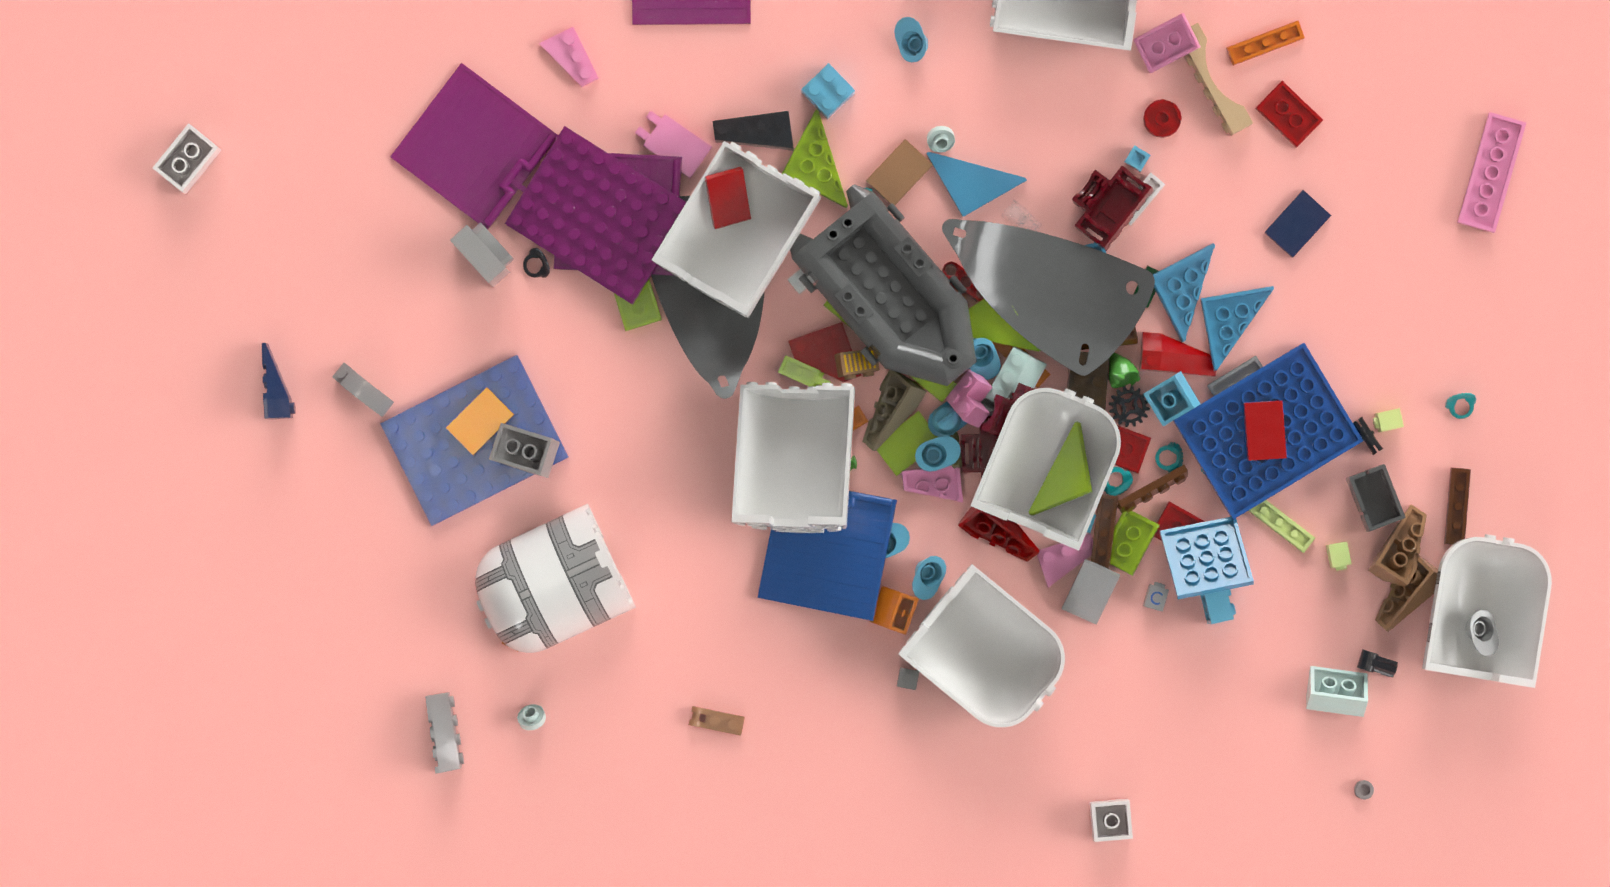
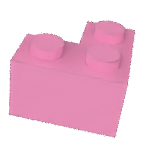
M968 370L947 396L946 400L964 422L979 428L990 414L981 402L993 387L983 376Z

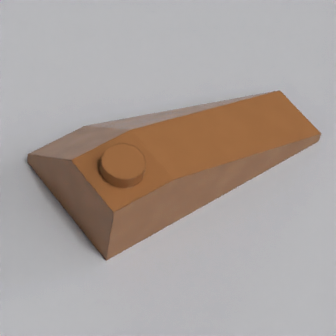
M1412 504L1404 513L1406 518L1398 522L1368 569L1369 572L1381 580L1402 586H1408L1417 570V559L1421 549L1420 543L1427 514Z
M1418 555L1417 570L1408 586L1391 583L1390 588L1392 589L1389 596L1384 599L1375 621L1387 632L1434 594L1438 569L1420 555Z

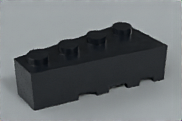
M789 111L713 121L716 143H723L725 141L729 144L734 142L737 145L794 151Z

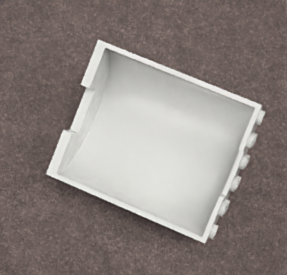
M993 0L992 8H995L994 16L991 15L989 27H993L994 32L1131 51L1137 14L1135 12L1137 0Z
M724 141L655 253L652 261L682 281L688 282L689 285L708 297L749 318L821 197L819 196L820 192L815 188H809L801 180L793 179L785 173L782 175L769 164L765 167L755 154L748 150L744 153L736 143L731 142L729 144ZM742 167L751 219L714 229L705 176Z
M747 382L746 385H740L732 523L740 526H745L747 523V526L759 530H767V527H770L771 530H776V532L824 533V529L836 532L841 531V527L842 529L847 528L855 387L852 384L842 383L841 386H833L834 384L822 383V386L807 387V389H800V387L796 386L782 389L775 382H766L765 385H758L757 382Z

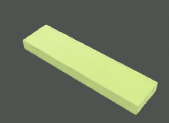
M1267 500L1248 510L1302 553L1308 549L1315 539L1313 535Z

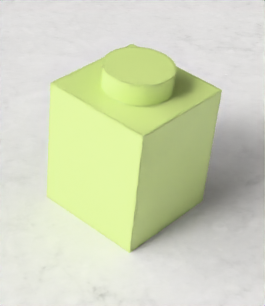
M1400 408L1374 414L1373 425L1375 429H1378V432L1404 427Z
M1347 542L1326 545L1330 568H1335L1336 571L1347 569V565L1352 564Z

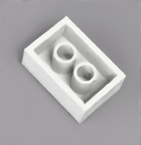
M188 123L153 166V169L181 192L187 194L222 149Z

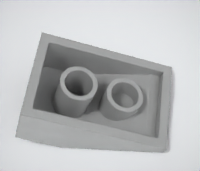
M501 423L489 460L549 478L560 442Z

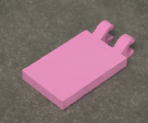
M650 111L646 117L657 126L651 134L639 126L635 134L646 141L643 146L655 155L682 157L681 173L691 178L712 146L666 114L661 119Z

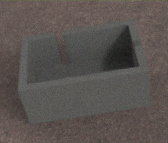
M1385 464L1346 478L1358 512H1363V515H1360L1366 532L1406 518Z

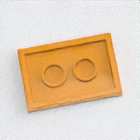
M486 388L446 429L474 455L498 432L500 424H506L514 414Z

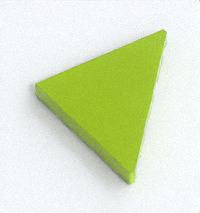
M816 109L782 175L785 173L793 179L801 180L807 187H813L818 190L821 196L847 209L848 204L819 110Z
M985 299L969 308L973 338H986L1000 344L1041 351L1011 327Z
M1075 422L1029 510V515L1034 516L1092 492L1080 422Z

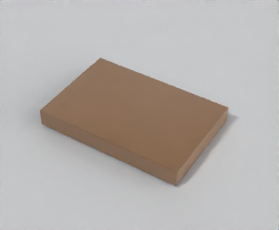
M904 139L870 175L866 182L890 204L896 205L933 164Z

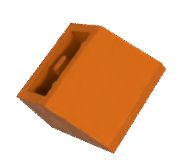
M882 586L877 600L874 621L869 622L906 635L919 599Z

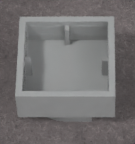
M481 222L473 229L466 225L450 239L453 245L492 287H495L510 273L506 266L514 258Z

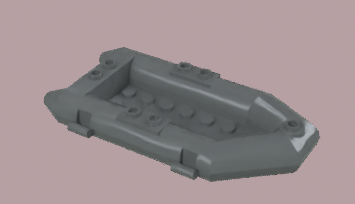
M854 184L846 191L850 205L849 211L814 239L800 233L790 249L792 260L804 273L799 277V280L810 293L818 289L866 345L860 352L872 366L880 362L885 369L948 386L977 362L968 301L962 295L967 289L955 275L950 279L945 276L900 223L905 217L893 203L886 207L874 192ZM888 211H890L896 219H894ZM807 276H810L814 280V282L816 283L815 286L807 278ZM950 283L953 284V286L958 290V292L955 291V289L950 285ZM871 348L876 353L878 358L876 359L868 349Z

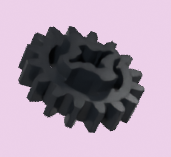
M1123 386V392L1117 389V396L1111 395L1114 401L1108 403L1109 406L1113 407V409L1109 410V413L1115 414L1112 417L1113 419H1119L1118 425L1125 422V427H1128L1129 423L1135 427L1136 421L1141 424L1143 423L1141 418L1148 417L1145 411L1150 410L1149 407H1146L1148 401L1144 400V394H1140V388L1134 391L1133 386H1130L1129 390H1127L1126 386ZM1124 394H1132L1129 399L1121 398ZM1138 398H1139L1140 401H1141L1142 409L1138 407V404H1137ZM1133 400L1132 407L1134 409H1131L1128 412H1126L1127 407L1125 406V403L1128 404ZM1117 404L1121 407L1122 412L1120 415L1117 411ZM1129 414L1137 415L1134 419H1126Z

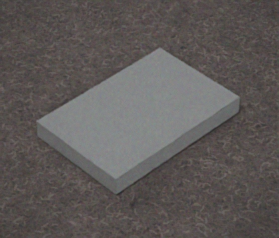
M1254 356L1208 384L1207 387L1211 394L1215 396L1263 366L1258 357Z
M1085 559L1065 599L1062 610L1097 625L1120 578V574Z

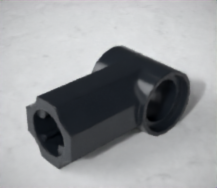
M1362 649L1357 668L1372 673L1374 671L1393 678L1397 671L1398 662Z

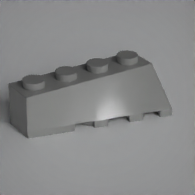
M450 692L425 696L428 721L432 725L430 727V737L435 744L432 752L433 758L438 763V766L435 767V774L461 769L462 764H464L463 752H459L461 737L460 733H456L455 726H458L457 714H453L452 707H455L454 696H450Z

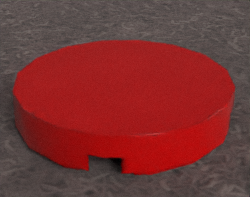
M1165 99L1156 100L1149 104L1143 116L1144 126L1147 131L1153 136L1160 138L1169 137L1174 134L1180 127L1182 120L1181 111L1177 105Z

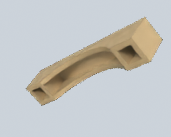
M1196 23L1191 28L1200 48L1187 54L1185 60L1189 66H1193L1197 82L1203 84L1205 88L1203 93L1208 100L1211 99L1215 115L1221 117L1223 130L1226 134L1229 133L1232 136L1251 126L1253 122L1245 107L1226 97L1213 82L1206 63L1207 37L1199 23Z

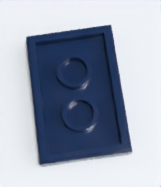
M1302 190L1264 233L1293 258L1332 215L1308 193Z

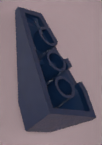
M262 343V366L264 370L266 369L262 379L264 388L267 389V392L263 393L264 418L268 420L293 418V414H296L295 402H292L269 344Z

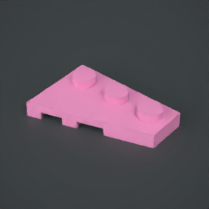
M574 27L539 43L581 87L599 79Z
M950 465L931 472L921 468L901 471L904 491L963 502L960 468L955 469Z
M1091 533L1085 535L1079 551L1061 543L1040 550L1037 557L1048 588L1091 556L1093 546Z

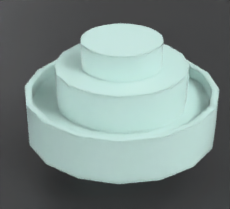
M936 126L927 134V144L934 152H946L954 146V132L946 126Z
M531 704L519 711L517 719L522 729L535 730L545 723L546 714L541 706Z

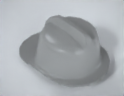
M1487 610L1476 611L1467 621L1466 634L1472 639L1475 649L1480 654L1491 656L1497 651L1499 646L1494 617Z

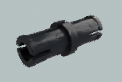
M1363 417L1358 419L1362 427H1360L1357 421H1354L1355 428L1367 444L1372 455L1377 453L1374 445L1378 451H1381L1383 447L1375 438L1374 431L1369 429Z

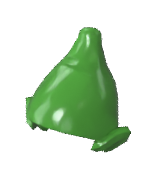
M1115 352L1109 357L1108 380L1112 388H1120L1128 384L1132 386L1141 380L1136 366L1129 359Z

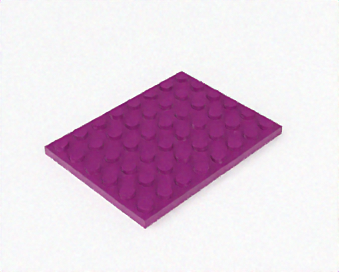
M564 126L504 224L627 302L634 304L658 265L652 261V258L687 202Z

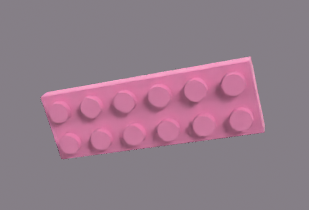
M1492 112L1488 113L1457 223L1495 233L1526 122Z

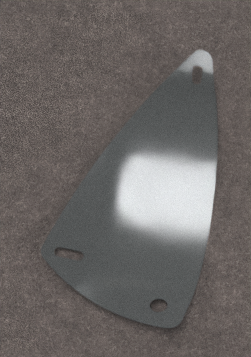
M680 196V198L687 202L690 196ZM652 274L651 277L665 315L687 358L699 375L709 383L717 396L723 399L730 398L734 394L757 338L765 291L751 315L747 318L689 285L688 282H684L676 276ZM725 376L729 385L721 387L718 377Z
M948 219L942 225V232L957 254L965 272L988 304L1030 343L1063 366L1082 376L1090 374L1102 365L1124 342L1141 318L1154 288L1155 279L1148 270L1102 251L1056 236L985 221ZM955 227L965 230L966 236L961 238L953 235ZM1130 281H1135L1139 286L1138 292L1134 295L1129 294L1126 290V285ZM1082 344H1087L1089 346L1087 363L1082 366L1079 363Z

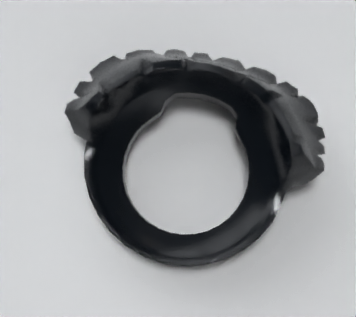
M538 248L530 249L529 255L523 261L525 273L533 278H546L550 273V267L545 255ZM531 258H540L543 265L537 273H531L527 269V262Z

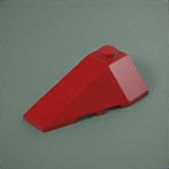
M1142 332L1139 370L1179 373L1181 371L1182 374L1216 377V371L1213 370L1210 354L1162 333Z
M972 506L958 523V526L970 536L979 539V537L985 539L993 547L998 545L1006 549L1007 553L1026 562L1040 552L1017 523L1008 519L1007 521Z

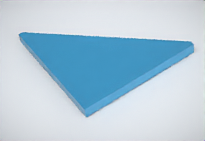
M932 152L926 153L962 217L1027 181L1025 177Z
M1214 243L1153 274L1156 293L1181 342L1186 341V335L1191 325L1194 310L1203 287V281L1215 248Z
M1274 286L1200 299L1214 371L1218 370L1272 293Z

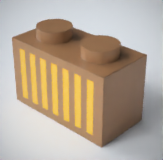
M871 348L868 349L877 359L876 353ZM861 350L842 352L835 355L838 378L844 377L845 380L855 379L856 375L863 374V377L874 376V372L880 370L879 362L872 366L860 352Z

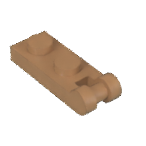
M692 706V719H689L688 725L741 736L744 716ZM700 714L706 715L705 722L699 721Z

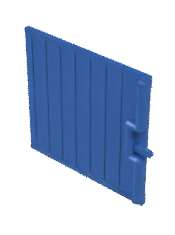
M849 491L846 529L841 527V531L836 532L824 529V533H789L771 530L757 598L874 621L897 500Z

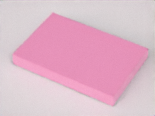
M1184 13L1133 39L1149 73H1153L1200 48L1198 40Z

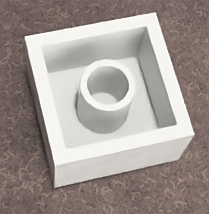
M1128 798L1089 802L1092 839L1094 842L1133 839L1130 800Z

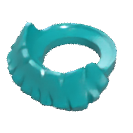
M1459 393L1446 400L1445 408L1449 409L1451 415L1455 418L1465 419L1472 414L1477 398L1472 393ZM1459 399H1465L1469 404V411L1465 415H1458L1455 412V405Z
M1170 442L1168 445L1159 448L1155 455L1157 465L1161 469L1167 470L1168 473L1181 467L1184 460L1180 445L1176 444V442ZM1165 450H1169L1177 456L1176 462L1169 466L1163 465L1159 460L1160 454Z
M1113 467L1111 474L1114 472L1121 473L1122 483L1115 487L1107 482L1104 491L1108 495L1118 496L1130 488L1133 476L1129 470L1124 471L1120 467Z

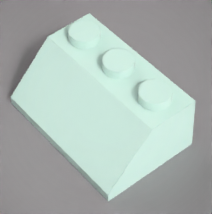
M1013 346L991 385L993 388L985 398L994 402L995 395L998 394L1010 399L1013 397L1012 393L1015 392L1018 383L1034 388L1047 364Z
M1310 666L1306 692V709L1364 717L1368 704V673Z

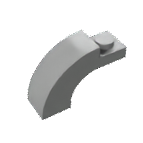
M345 362L332 376L341 386L381 417L385 415L394 403V401Z

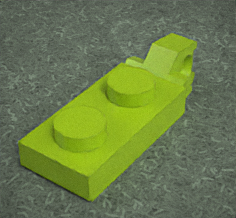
M785 355L778 370L779 374L809 387L822 386V383H831V381L823 378L824 373L820 372V370Z

